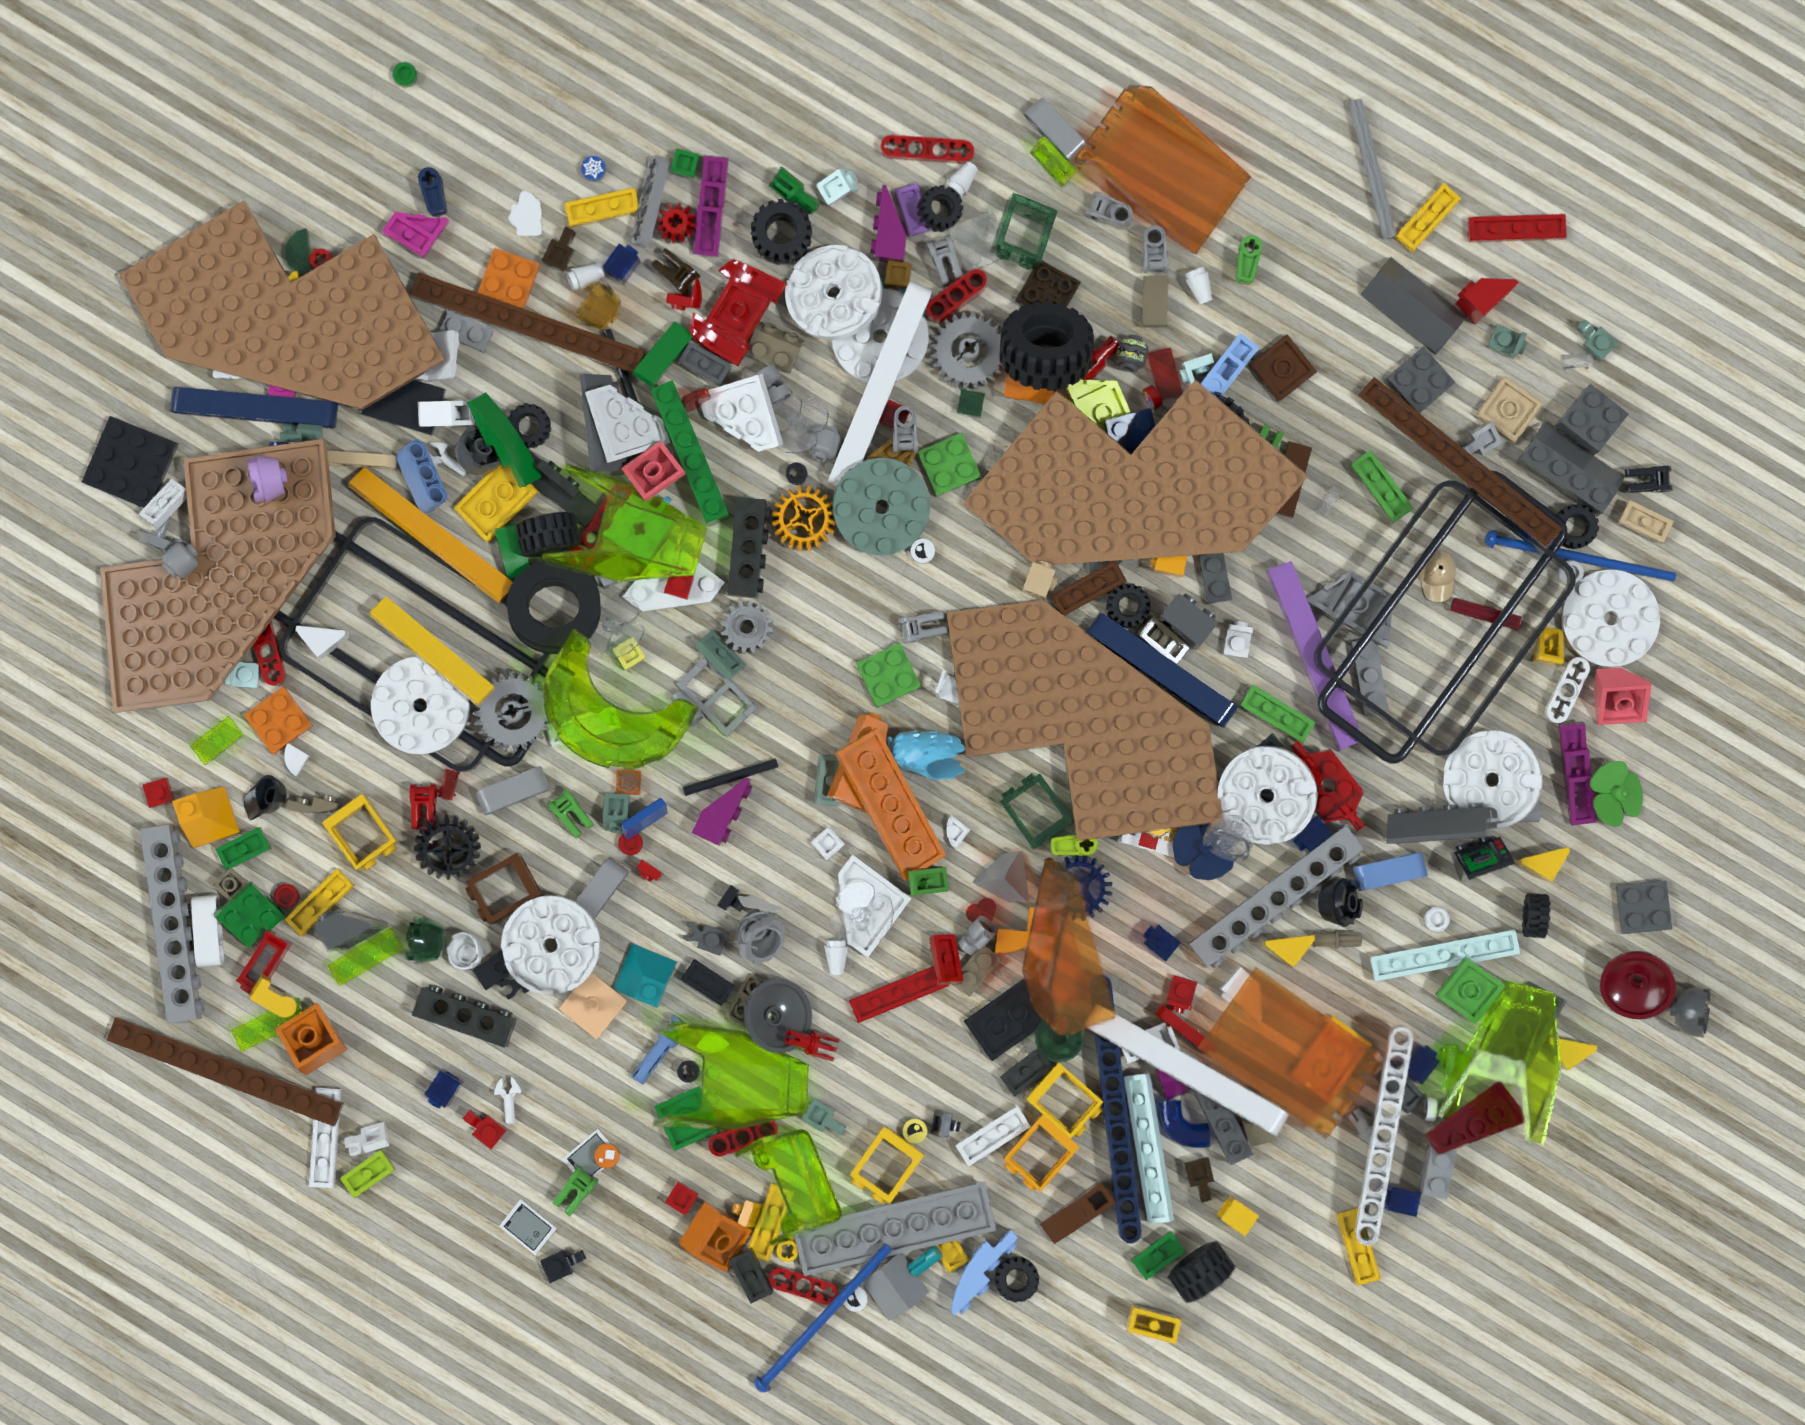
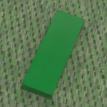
M674 321L634 369L633 375L653 388L693 339L690 331Z

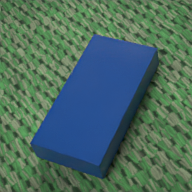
M659 798L621 823L622 832L626 839L629 840L668 814L665 801Z

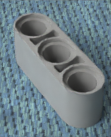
M1041 97L1024 113L1027 121L1069 165L1089 149L1083 138L1045 98Z
M540 766L476 792V796L485 816L550 790V787Z
M609 857L575 902L583 906L595 920L624 881L629 871Z

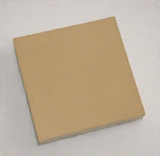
M1503 376L1475 417L1484 423L1487 421L1493 422L1497 432L1515 444L1544 403Z

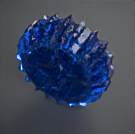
M1073 855V863L1070 862L1068 857H1065L1066 866L1063 867L1060 862H1057L1056 866L1060 871H1050L1051 875L1056 876L1055 880L1047 879L1046 881L1049 884H1054L1053 888L1046 889L1047 893L1054 892L1055 895L1048 900L1050 903L1055 900L1058 901L1054 910L1057 911L1063 907L1064 910L1061 914L1063 917L1070 911L1072 912L1071 920H1075L1076 913H1080V919L1085 920V912H1088L1090 918L1095 917L1092 911L1094 908L1099 913L1103 911L1099 906L1100 902L1104 905L1109 903L1103 899V896L1112 895V892L1105 891V887L1112 886V882H1104V878L1109 877L1110 874L1109 872L1103 875L1100 873L1105 867L1103 864L1099 865L1098 868L1094 867L1097 862L1096 858H1093L1089 864L1087 863L1088 855L1083 856L1082 862H1079L1078 855ZM1084 867L1091 872L1084 878L1079 879L1069 869ZM1062 876L1070 884V890L1063 898L1059 892V882ZM1097 877L1099 894L1095 900L1088 887L1093 879ZM1070 878L1078 883L1084 882L1089 878L1085 883L1086 887H1084L1088 897L1081 892L1074 893L1070 897L1074 888V882ZM1080 896L1090 905L1084 908H1075L1067 903L1074 897Z

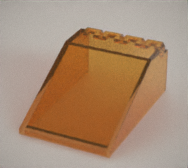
M1129 85L1127 89L1124 88L1114 102L1119 107V110L1111 106L1101 120V123L1106 128L1097 126L1087 140V143L1092 148L1090 149L1084 145L1074 158V163L1078 166L1077 169L1103 192L1115 200L1128 204L1132 212L1151 225L1162 227L1168 237L1191 253L1197 254L1252 176L1153 87Z
M1049 857L1044 860L1022 972L1035 1012L1059 1035H1063L1066 1033V1029L1067 1033L1071 1034L1115 1018V1013L1077 877Z
M1256 967L1198 1047L1325 1139L1330 1136L1339 1123L1338 1120L1332 1117L1333 1114L1336 1113L1343 1118L1354 1102L1347 1097V1094L1351 1093L1357 1097L1368 1081L1361 1077L1362 1073L1364 1072L1372 1077L1383 1060L1378 1052Z

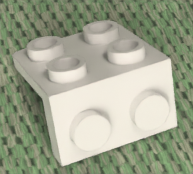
M454 330L431 333L447 361L414 380L431 382L453 379L457 370L456 360L459 347V333Z

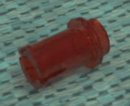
M445 769L441 788L437 789L438 797L452 801L453 797L457 795L454 792L460 772Z

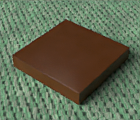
M1288 334L1249 364V367L1278 403L1317 373V370Z

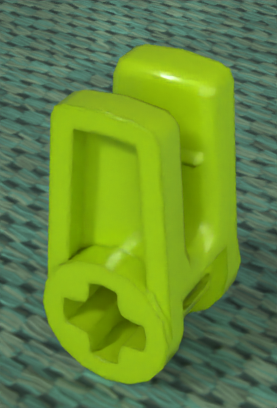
M1076 835L1055 837L1051 839V853L1054 856H1089L1097 849V839L1088 840L1090 843L1093 842V846L1086 852L1083 847L1079 846V843H1082L1084 840L1077 841Z

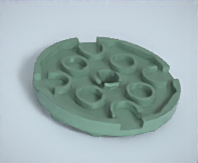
M885 457L871 458L850 468L838 482L832 502L833 517L845 540L858 550L872 555L895 554L911 546L924 531L930 514L929 494L921 477L905 463ZM878 500H885L888 504V509L884 513H878L875 510V504Z

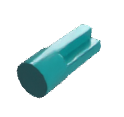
M934 1245L907 1267L911 1275L917 1277L942 1259L943 1254Z

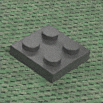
M1424 346L1386 378L1406 403L1419 413L1425 410L1455 383Z
M1667 880L1616 885L1621 934L1672 929Z

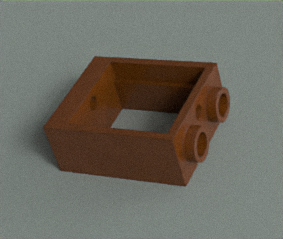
M518 852L466 881L468 887L465 890L472 901L476 899L480 907L477 909L479 916L483 922L488 921L489 924H494L514 913L517 908L527 901L544 896L521 853ZM513 864L529 895L493 915L476 884Z

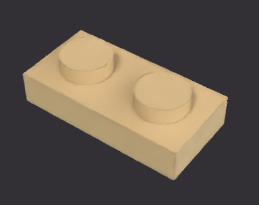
M1631 500L1627 502L1618 520L1619 524L1660 544L1664 543L1674 522Z

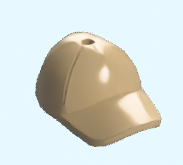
M1437 550L1420 573L1424 596L1433 602H1444L1450 599L1456 576L1455 562L1453 557L1443 550Z

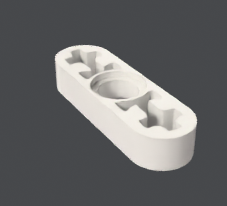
M1576 657L1566 664L1545 709V717L1549 722L1558 724L1568 718L1590 671L1589 663L1584 658ZM1581 663L1580 668L1583 669V673H1577L1574 680L1566 679V676L1572 677L1575 672L1572 665ZM1563 684H1570L1573 687L1574 693L1571 697L1567 698L1561 694ZM1557 697L1559 700L1563 702H1569L1568 706L1566 704H1562L1560 712L1563 713V715L1558 716L1555 719L1553 718L1554 713L1551 712V709H1555L1558 707L1560 701L1555 700Z

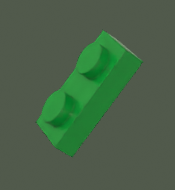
M258 827L215 850L227 871L230 867L235 868L272 848L262 828Z
M1170 1230L1133 1257L1131 1261L1144 1279L1148 1280L1186 1251Z

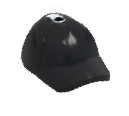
M265 775L244 797V807L249 820H254L263 814L273 813L282 806L287 798V789L278 778L272 775Z

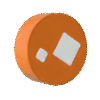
M604 1143L596 1149L594 1158L600 1167L607 1169L617 1164L620 1153L615 1145Z

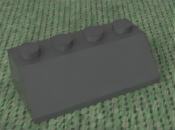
M580 374L590 470L595 478L624 475L621 468L628 464L627 457L607 463L585 394L587 391L607 385L616 388L620 394L618 381L614 382L611 375Z
M1543 422L1516 461L1575 503L1582 504L1584 507L1588 506L1589 510L1596 513V517L1605 511L1624 479L1623 475L1546 422Z
M1482 802L1469 803L1466 809H1459L1458 804L1443 805L1444 810L1434 811V806L1419 807V812L1409 813V808L1394 809V814H1388L1386 842L1387 844L1492 837L1490 807H1483Z
M328 911L319 916V922L314 924L327 951L348 950L389 927L387 922L356 913H346L345 911Z

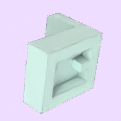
M838 169L816 184L827 205H833L850 192L859 190L855 174L848 169Z
M1211 353L1182 364V370H1179L1183 384L1187 383L1189 387L1195 380L1193 372L1196 375H1200L1210 371L1209 367L1214 364Z
M239 662L225 680V685L259 688V664Z

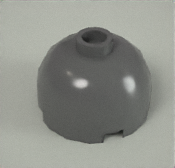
M471 426L462 433L457 441L455 454L459 465L465 471L477 476L488 475L501 465L494 446H486L478 426Z
M1692 987L1684 990L1679 995L1677 1002L1672 1001L1670 1015L1675 1016L1677 1027L1685 1034L1704 1038L1710 1008H1708V1003H1706V1000L1711 1001L1710 989Z

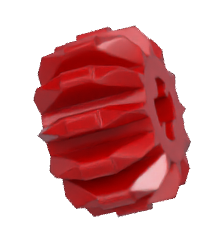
M678 202L676 209H673L672 205L668 203V212L664 209L659 210L663 217L656 219V223L660 225L656 228L657 232L663 233L662 239L664 241L671 237L672 244L676 243L677 238H680L681 243H685L684 235L690 238L693 237V233L689 229H696V223L692 222L696 219L695 214H689V206L681 210L682 205ZM679 219L681 224H678L677 228H673L672 223Z

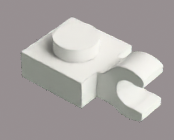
M384 1122L361 1128L360 1135L349 1136L344 1139L345 1147L349 1148L350 1156L358 1155L362 1149L367 1153L389 1146L387 1126Z

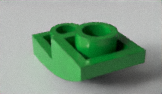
M518 523L494 529L505 574L509 579L517 577L525 568L530 566L528 557L522 556L515 529Z

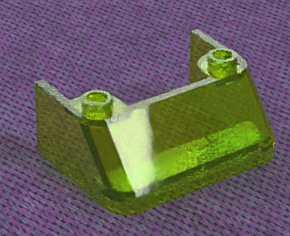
M799 1129L760 1138L734 1153L736 1158L752 1154L756 1166L764 1171L772 1169L788 1209L789 1215L781 1220L783 1234L769 1241L771 1246L795 1240L841 1219L840 1205L814 1141L806 1130Z

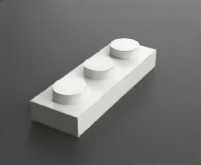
M1017 1105L955 1146L969 1167L1031 1126Z

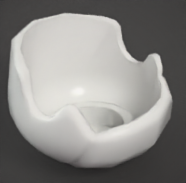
M467 932L453 934L450 944L446 947L448 959L452 966L463 971L478 966L483 958V944L475 935Z

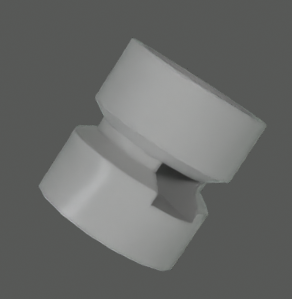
M775 364L769 365L753 375L763 374L773 408L793 394L787 383L780 380L782 375Z

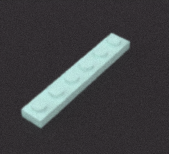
M1513 929L1369 958L1374 981L1458 966L1465 956L1474 962L1520 954L1516 930Z
M1150 1073L1125 1076L1124 1081L1148 1224L1170 1222L1174 1220L1151 1076Z

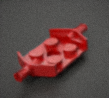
M1299 740L1290 747L1305 762L1312 772L1316 784L1321 788L1317 792L1316 810L1323 817L1324 823L1346 819L1350 821L1358 832L1365 826L1357 816L1356 811L1364 790L1331 749L1307 752ZM1331 778L1334 780L1336 786L1333 791H1326L1322 787L1324 779Z

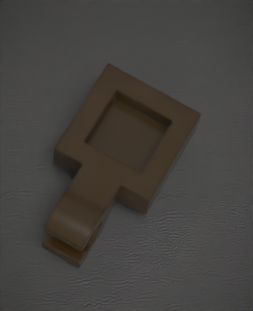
M565 227L559 241L551 239L541 261L565 272L575 251L569 245L574 240L576 232Z
M1209 1157L1185 1162L1184 1165L1190 1187H1198L1201 1202L1210 1201L1211 1195L1207 1183L1214 1182Z

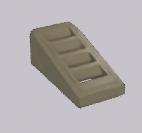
M1149 615L1135 632L1138 638L1176 664L1190 647L1155 616ZM1154 625V626H1155L1154 630H1153V631L1150 633V635L1148 636V635H1147L1148 631H1149V630L1151 629V627ZM1162 631V636L1155 642L1154 639ZM1168 637H1170L1171 641L1163 649L1162 645L1165 643ZM1176 643L1179 644L1173 655L1169 654Z

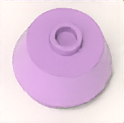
M257 455V458L247 459L256 503L266 501L267 504L285 493L283 483L288 481L285 468H280L278 458Z

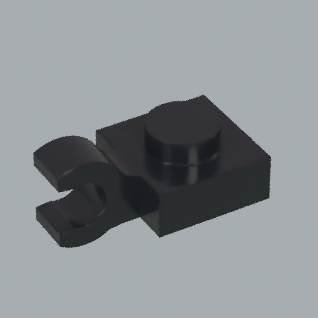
M583 1249L569 1256H566L565 1251L562 1250L541 1259L540 1262L549 1283H552L572 1274L571 1266L584 1261L586 1256Z

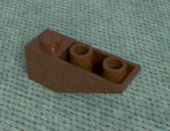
M1099 1180L1041 1222L1040 1225L1052 1242L1056 1244L1096 1218L1116 1202Z

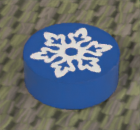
M590 156L583 161L581 170L587 180L596 182L605 176L606 166L601 158Z

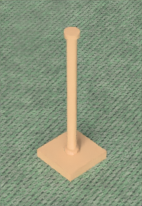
M592 972L581 985L572 991L559 1007V1010L597 1040L628 1000Z

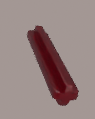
M1453 598L1450 605L1452 612L1493 623L1502 611L1459 598ZM1511 614L1503 626L1518 630L1522 623V617Z

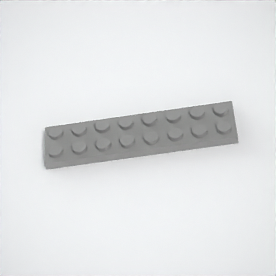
M985 1181L793 1227L804 1276L867 1262L885 1243L893 1249L886 1256L888 1257L997 1230Z

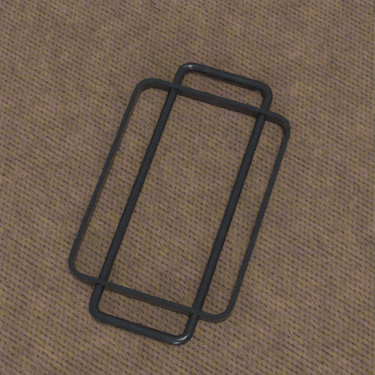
M1498 471L1492 472L1563 529L1547 549L1480 498L1473 489H1468L1457 481L1447 480L1431 490L1315 649L1314 662L1316 668L1330 679L1318 697L1317 705L1319 711L1324 717L1387 763L1397 764L1402 762L1416 744L1434 756H1445L1453 753L1575 586L1576 576L1573 568L1556 555V552L1567 537L1566 523ZM1443 487H1452L1464 495V498L1335 673L1331 672L1326 668L1321 659L1322 651L1437 493ZM1473 502L1540 552L1542 556L1419 725L1411 732L1342 679ZM1552 561L1566 574L1567 584L1565 589L1452 744L1443 751L1434 749L1423 741L1421 737L1545 567ZM1337 686L1341 687L1408 738L1398 753L1391 754L1328 707L1327 700Z
M368 517L361 520L354 527L348 538L335 530L336 537L333 541L342 547L295 618L292 619L280 610L274 616L276 620L288 627L280 641L282 657L289 664L372 717L369 708L293 660L287 651L288 642L294 632H296V626H303L300 623L347 552L350 551L533 670L530 674L533 677L531 684H533L539 674L555 685L556 690L551 697L552 701L546 707L555 710L565 693L563 679L544 666L552 654L544 653L539 662L354 543L366 526L379 524L470 582L436 554L376 517ZM504 599L501 603L507 606V600ZM534 619L536 622H538V623H540L541 625L545 626L544 624H542V623L539 622L538 620ZM335 648L329 653L374 684L381 677L339 648ZM517 694L514 701L520 703L523 696ZM419 700L414 702V709L416 711L423 712L426 710L427 706ZM510 705V710L504 715L512 716L516 710L513 705ZM554 711L547 713V716L550 717ZM505 719L500 720L499 724L504 727L508 721ZM463 730L458 738L479 751L471 764L459 767L436 752L429 753V755L453 770L469 772L474 770L485 756L504 767L517 765L524 758L532 744L529 741L527 742V750H524L520 744L513 756L505 757L491 748L495 739L483 743Z

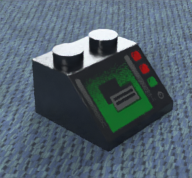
M1492 835V837L1478 838L1479 843L1470 846L1469 842L1455 846L1456 851L1450 853L1460 881L1470 880L1515 864L1501 837L1493 838Z

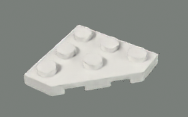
M763 374L697 394L705 418L711 422L715 421L724 427V430L751 444V447L758 452L783 445Z
M607 385L585 392L607 463L646 451L659 441H662L664 445L670 443L663 419L657 415H651L644 410L643 406L631 398H625L613 386Z
M666 539L624 594L623 598L642 612L705 604L713 601L725 585V582ZM670 570L695 577L688 600L664 594Z
M852 855L838 873L848 944L868 958L912 898Z

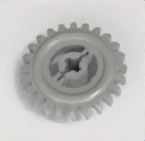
M964 311L961 313V319L952 314L953 322L950 323L944 319L946 328L938 326L937 331L940 333V336H932V339L937 344H931L930 349L937 352L931 354L930 358L938 360L933 364V368H942L938 376L947 375L946 383L955 380V388L960 383H963L964 390L968 389L969 384H972L974 390H977L979 382L984 387L987 386V378L995 382L993 373L1002 374L998 367L1002 366L999 359L1001 334H997L1001 325L998 324L992 327L993 318L985 322L984 313L978 319H976L975 311L971 312L970 318H967ZM964 334L979 336L977 339L972 337L963 339L959 344V354L953 358L951 349L958 337ZM986 344V359L980 365L974 368L960 366L962 362L970 363L976 361L980 355V348ZM967 345L969 348L975 346L974 354L970 352L964 353L965 346Z
M512 671L509 672L508 679L500 673L499 682L494 678H490L495 690L480 704V710L472 713L474 716L480 717L474 724L483 725L479 734L488 733L486 742L495 739L494 748L503 743L504 751H507L509 745H512L513 751L517 752L518 744H521L522 748L527 750L528 741L535 746L536 741L534 737L544 739L540 731L550 730L545 725V722L553 721L551 717L547 716V713L554 711V709L546 707V704L551 702L552 699L543 698L548 690H538L541 685L540 681L532 685V676H529L524 681L522 672L519 673L517 679H515ZM508 694L522 695L528 700V703L520 704L514 700L508 701L502 706L500 712L495 713L499 700ZM510 705L521 709L519 710L520 712L516 713V718H513L511 715H503L498 718L499 715L505 714L510 710ZM531 711L530 720L520 729H506L498 722L505 719L508 722L516 723L524 717L525 712Z

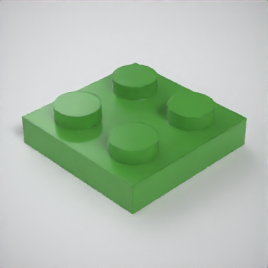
M963 433L918 451L936 497L981 478Z
M901 643L856 663L877 708L921 688Z
M1465 956L1435 995L1476 1024L1506 985Z

